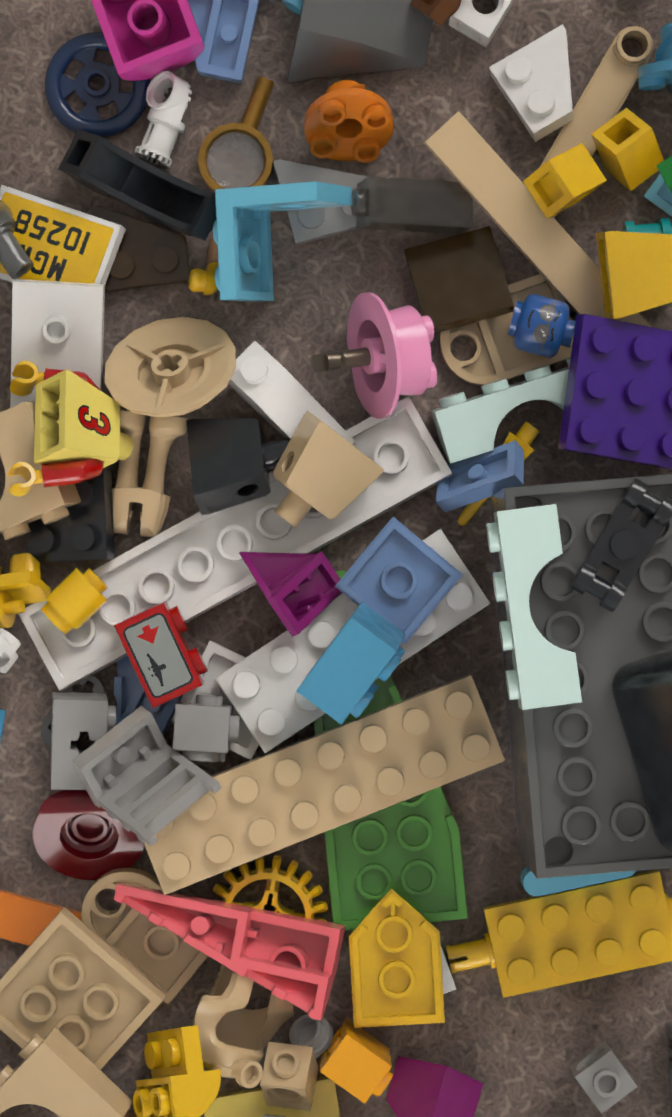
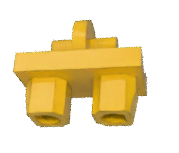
M29 553L13 555L10 559V571L7 574H1L2 567L0 566V628L2 629L13 626L16 614L25 612V604L47 601L46 597L51 592V588L40 579V562Z

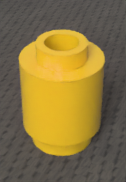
M76 568L46 597L48 602L41 608V611L66 635L73 627L78 630L108 601L103 594L108 586L90 568L84 574Z

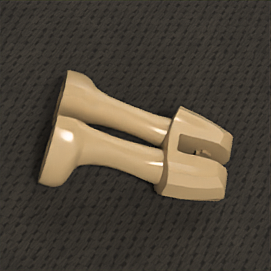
M120 410V432L133 438L134 447L127 459L119 461L115 488H112L114 533L128 535L133 516L132 504L134 502L143 504L142 512H140V536L153 538L159 534L163 526L171 498L164 494L168 453L175 438L186 433V420L188 418L150 416V447L143 486L138 487L140 444L146 415Z

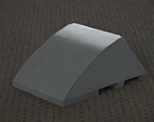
M302 0L286 84L300 83L303 80L319 78L333 79L344 75L374 74L424 67L433 21L410 5L412 0Z

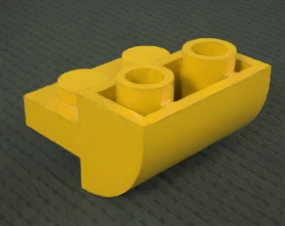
M198 1025L147 1033L148 1042L145 1044L144 1056L148 1068L151 1069L152 1078L136 1080L137 1090L133 1095V1106L138 1117H200L216 1099L220 1088L221 1069L204 1071Z

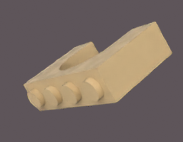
M25 401L0 412V456L6 478L4 492L0 500V535L3 534L4 540L13 539L30 532L28 523L42 518L44 524L65 518L70 515L67 507L81 502L75 484L44 488V483L33 484L30 491L20 497L13 496L8 491L13 484L27 483L24 477L20 475L7 476L10 468L15 463L26 462L35 470L42 469L41 465L34 463L35 401Z
M55 1027L44 1039L36 1034L18 1054L24 1060L14 1070L9 1065H6L0 1072V1116L2 1112L13 1106L33 1104L45 1107L56 1113L59 1117H124L133 1103L119 1087Z

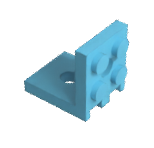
M314 181L215 189L217 219L213 224V238L218 246L219 263L215 270V283L220 291V300L274 301L270 212L352 206V187Z

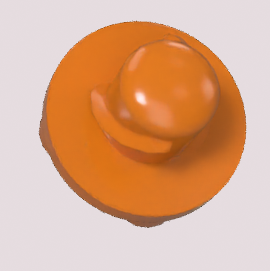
M341 80L333 83L324 95L310 105L304 117L305 138L310 146L312 155L320 159L328 158L337 161L357 160L361 163H369L376 160L380 155V150L389 142L393 134V115L388 103L378 94L366 90V85L356 81Z

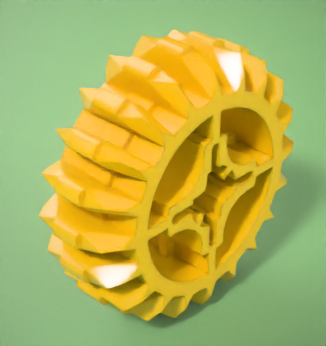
M280 854L274 855L272 867H265L264 856L255 859L256 869L251 870L248 862L240 865L239 869L242 873L240 877L231 869L225 871L223 875L231 886L227 887L224 884L216 883L213 888L217 895L224 898L223 901L214 899L215 901L262 910L268 902L269 894L272 893V906L275 907L274 912L279 911V913L327 922L323 918L314 917V914L323 913L328 909L327 902H313L312 900L323 892L322 886L318 884L307 889L305 885L311 880L313 873L310 870H306L297 878L294 873L297 870L298 861L295 859L291 860L287 871L280 869L282 861ZM267 879L264 895L259 900L254 902L244 901L243 903L233 901L236 894L249 883ZM280 882L288 885L297 893L303 903L305 914L297 913L294 909H289L281 904L278 895Z

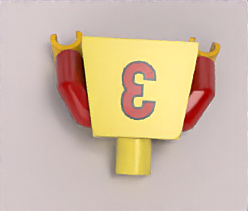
M21 361L15 365L12 376L17 378L12 379L9 387L13 394L27 396L32 393L36 385L34 463L41 465L42 469L35 470L26 462L15 463L10 468L7 476L20 475L24 477L27 483L11 485L8 490L10 494L19 497L24 496L30 491L33 484L44 483V488L77 484L99 476L103 468L118 460H125L130 456L134 447V441L131 436L120 432L119 404L100 391L86 373L48 368L45 369L44 373L38 372L37 367L29 361Z

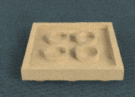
M64 907L1 977L0 1030L23 1049L36 1034L44 1039L55 1027L101 1070L162 1003L166 994Z

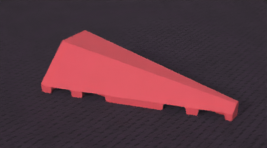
M126 883L116 884L114 900L117 902L125 903L148 917L147 920L157 926L165 927L183 938L184 942L239 975L250 978L270 990L271 994L279 999L287 1000L307 1012L309 1017L315 1020H322L337 973L346 925L173 892L164 895L162 890Z

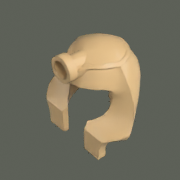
M222 964L211 992L200 999L192 1026L198 1025L203 1066L208 1071L221 1069V1077L235 1078L239 1085L250 1089L257 1086L262 1078L263 1071L259 1062L264 1057V1048L278 1029L294 1015L293 1004L271 994L268 1007L256 1010L244 1009L249 1002L254 981L239 975Z

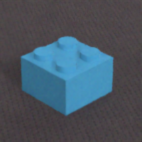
M361 602L296 691L341 725L349 714L358 718L374 697L373 694L379 687L373 683L378 677L385 682L400 663L401 657L406 651L400 645L406 634L364 602Z

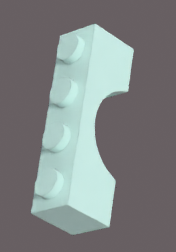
M571 357L566 359L568 367L551 372L550 365H545L524 372L526 380L509 385L507 378L482 385L483 394L466 399L464 392L439 399L440 407L430 411L446 461L454 463L494 450L495 435L502 419L510 410L524 402L546 400L564 410Z
M556 504L497 511L494 513L495 522L486 523L490 553L499 552L501 571L493 572V584L496 602L505 601L507 621L499 622V630L503 651L511 650L514 670L505 671L509 700L518 699V706L522 710L581 703L582 697L576 653L559 648L546 640L536 628L529 608V595L535 577L549 561L563 554Z

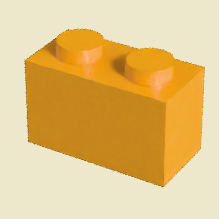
M348 1018L344 1020L334 1034L329 1048L320 1055V1072L364 1104L372 1093L379 1097L393 1077V1074L390 1072L392 1067L390 1048L362 1028H354V1023Z

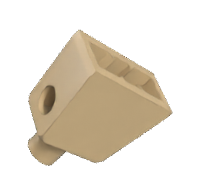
M306 411L273 472V476L290 489L274 512L295 528L311 507L332 520L382 474L384 469L316 416Z

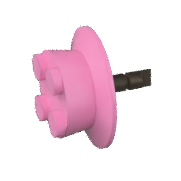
M372 292L361 293L353 301L347 323L348 350L311 355L310 364L312 371L316 373L339 370L340 368H352L355 391L364 409L376 419L387 418L395 410L399 395L418 396L423 394L427 388H433L437 384V370L432 362L430 342L434 338L432 319L428 315L421 316L410 305L388 311L384 302Z

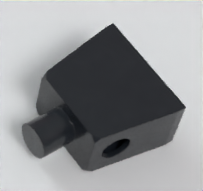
M254 418L186 420L193 496L202 515L211 514L267 496L271 492L269 469L276 467L290 439L265 442L260 422Z

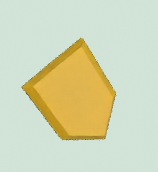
M391 888L349 935L354 1028L445 1023L440 931Z

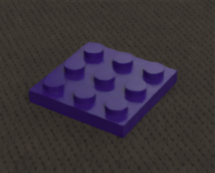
M588 314L576 315L558 450L672 470V331Z

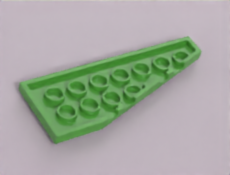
M345 570L335 571L340 579L345 574ZM391 675L385 682L380 678L373 682L379 687L359 717L402 701ZM325 713L314 721L315 735L341 724ZM349 714L342 724L354 720L356 717ZM441 787L324 832L333 923L346 925L345 930H354L391 888L429 922L468 919L459 828Z

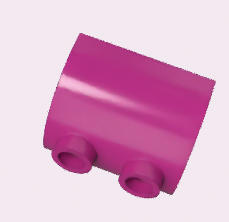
M91 0L119 77L123 80L141 81L152 79L162 71L173 72L195 60L205 48L188 0Z

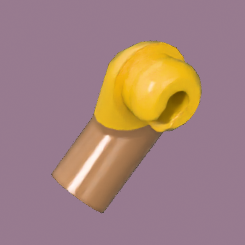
M210 237L205 270L195 268L191 270L189 275V289L192 292H202L203 296L212 295L217 290L215 270L219 265L218 246L213 237Z

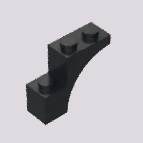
M78 130L58 170L92 191L124 203L154 223L204 241L210 231L213 230V224L217 219L215 193L176 178L96 134Z

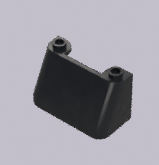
M672 650L630 662L620 667L612 681V692L655 835L659 842L672 852Z

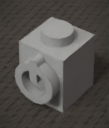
M196 695L195 703H176L173 750H182L181 755L190 761L225 762V753L229 752L230 743H238L240 716L232 715L233 705H223V696Z

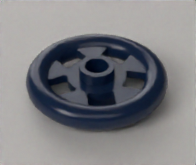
M90 32L70 39L54 54L45 76V94L52 113L66 128L74 133L82 130L104 138L125 131L140 118L147 106L146 92L151 80L133 81V92L120 93V81L114 62L112 66L102 62H94L97 50L109 51L103 32ZM74 59L85 65L78 72L76 80H72L64 75L68 65ZM94 77H102L105 80V86L99 91H93L89 88L90 81ZM74 92H77L79 98L87 104L78 113L74 112L66 102V98ZM115 102L119 113L109 119L101 120L97 108Z

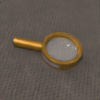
M258 76L241 123L233 122L218 126L206 136L201 144L198 156L201 177L214 193L215 189L264 186L271 177L273 156L270 144L257 128L274 85L272 80Z

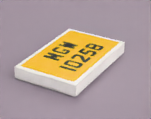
M1 185L0 200L10 208L13 219L16 222L13 234L34 264L30 271L17 279L106 284L126 230L122 225ZM0 263V280L13 284L14 279L9 276Z

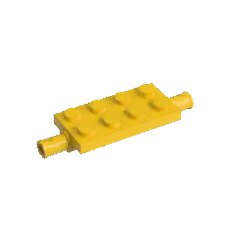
M658 869L633 874L627 878L483 907L488 933L484 934V939L452 946L446 945L452 974L458 971L491 965V969L496 968L503 998L672 961V897L669 898L664 893L660 871Z

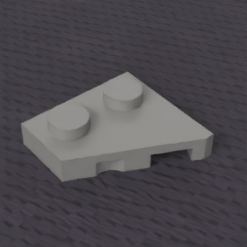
M281 159L273 161L279 184L318 181L352 187V206L287 211L296 245L381 222L370 177Z

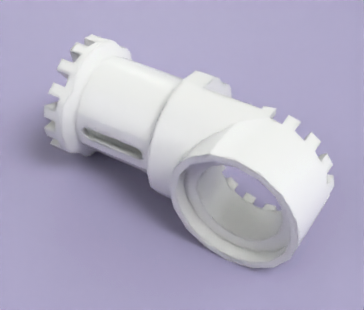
M162 71L151 80L146 92V101L151 107L147 116L150 123L141 146H136L134 155L146 161L150 157L151 163L156 159V165L170 168L172 164L170 155L178 135L184 133L185 124L181 122V119L188 106V101L191 100L188 94H192V91L189 90L191 86L187 81L169 71ZM173 87L169 98L163 103V100L166 99L164 94L169 92L167 89Z

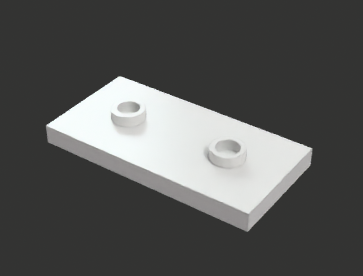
M13 280L11 381L17 378L12 376L15 365L21 361H29L37 367L38 372L44 373L46 368L84 372L102 391L105 284ZM36 385L32 393L27 396H17L11 392L10 408L25 401H35Z

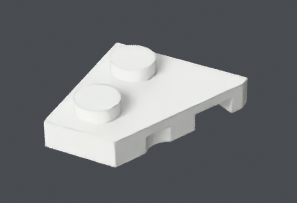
M563 24L489 67L490 75L535 142L574 120L567 33Z

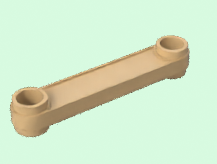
M638 26L627 27L617 34L574 107V120L563 126L541 166L549 159L580 143L584 144L591 157L594 155L597 148L591 134L617 115L638 79V68L646 65L651 57L653 40L644 28ZM626 39L638 40L643 46L644 54L639 57L628 56L623 51L621 42Z

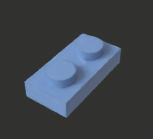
M514 440L495 447L492 451L448 464L452 476L437 483L436 503L444 512H448L491 497L503 488L524 485V450Z

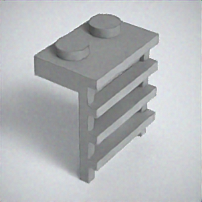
M143 706L137 708L71 761L94 805L105 809L110 818L120 821L125 830L134 832L140 842L143 844L147 843L150 846L158 841L155 835L204 794L209 790L215 794L221 789L217 780L179 752L173 750L166 743L152 713Z

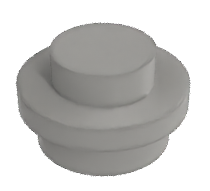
M306 1014L299 1017L292 1024L289 1038L292 1045L313 1047L315 1057L317 1058L329 1048L333 1039V1028L324 1017L320 1021Z

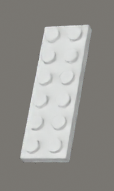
M441 529L422 541L463 575L407 643H401L400 647L406 651L401 657L400 663L490 604ZM345 594L335 598L298 635L292 637L288 630L215 678L264 753L325 714L324 711L296 690L357 609L358 605Z

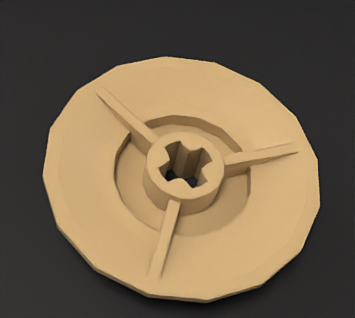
M189 317L157 320L135 329L114 347L105 363L104 383L113 400L132 413L153 417L185 415L201 408L227 387L236 369V348L223 329L207 320Z

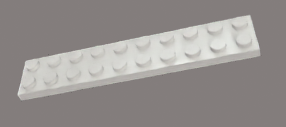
M409 396L398 401L395 410L387 418L376 419L371 416L346 430L356 441L355 447L382 467L384 471L336 518L330 520L311 507L296 528L274 512L290 489L273 476L274 471L269 473L271 492L267 496L207 515H202L201 512H198L93 570L108 586L103 592L108 601L78 630L73 627L66 635L60 631L41 611V608L48 601L33 603L26 607L25 612L19 613V616L59 691L77 684L81 680L127 656L114 627L115 624L164 601H167L170 609L178 606L187 623L256 585V580L239 552L312 554L433 487L443 479L451 477L452 472Z

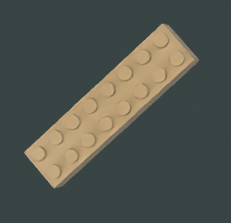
M468 674L212 775L211 777L219 782L221 789L215 794L209 790L155 835L158 839L157 842L152 846L147 843L144 845L163 894L166 895L505 761V758L472 675Z

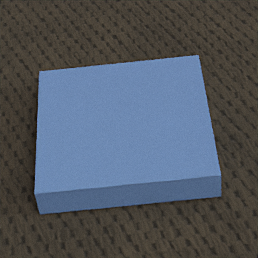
M392 517L335 587L358 606L361 602H364L404 632L406 635L402 643L406 644L463 574L401 522Z

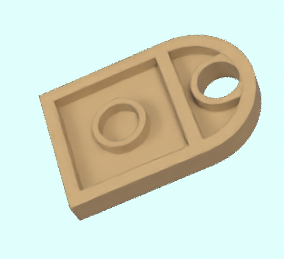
M541 274L508 285L514 309L517 301L524 302L525 298L530 294H538L565 302ZM510 312L441 331L440 351L446 366L456 377L466 383L482 386L505 378L508 381L524 375L526 371L565 361L571 357L573 337L570 347L560 346L558 354L552 358L518 350L514 346V337L507 335L514 313ZM466 336L474 341L476 353L473 358L467 361H460L452 355L450 345L455 338Z
M129 867L111 870L98 878L86 894L81 912L82 923L166 994L163 1001L169 1005L208 956L184 942L183 938L165 927L157 926L147 920L148 917L125 903H122L116 910L102 908L98 902V893L103 889L116 890V884L119 883L162 890L158 879L144 870Z

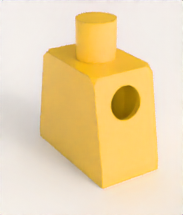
M620 231L596 233L605 318H623L672 303V234Z

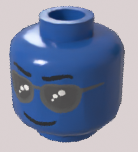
M530 294L525 298L524 302H516L507 335L514 337V346L518 350L552 358L558 354L560 346L570 347L576 321L568 319L570 310L567 303L538 294Z

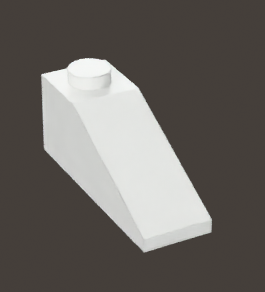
M256 341L236 359V369L229 381L231 388L284 438L291 439L306 411H309L353 446L356 445V441Z

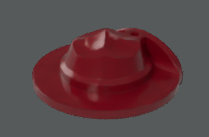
M63 790L49 796L42 803L33 825L34 846L42 860L55 871L76 879L97 880L111 870L130 868L138 860L144 848V844L138 840L134 832H128L123 828L120 821L110 818L105 809L95 806L86 790Z

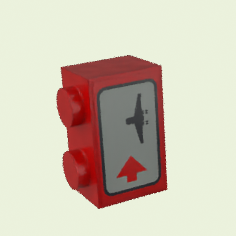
M164 601L114 625L152 708L203 685L204 680L201 674L208 672L198 648L195 647L189 650L182 633L188 631V627L178 606L170 609L167 601Z

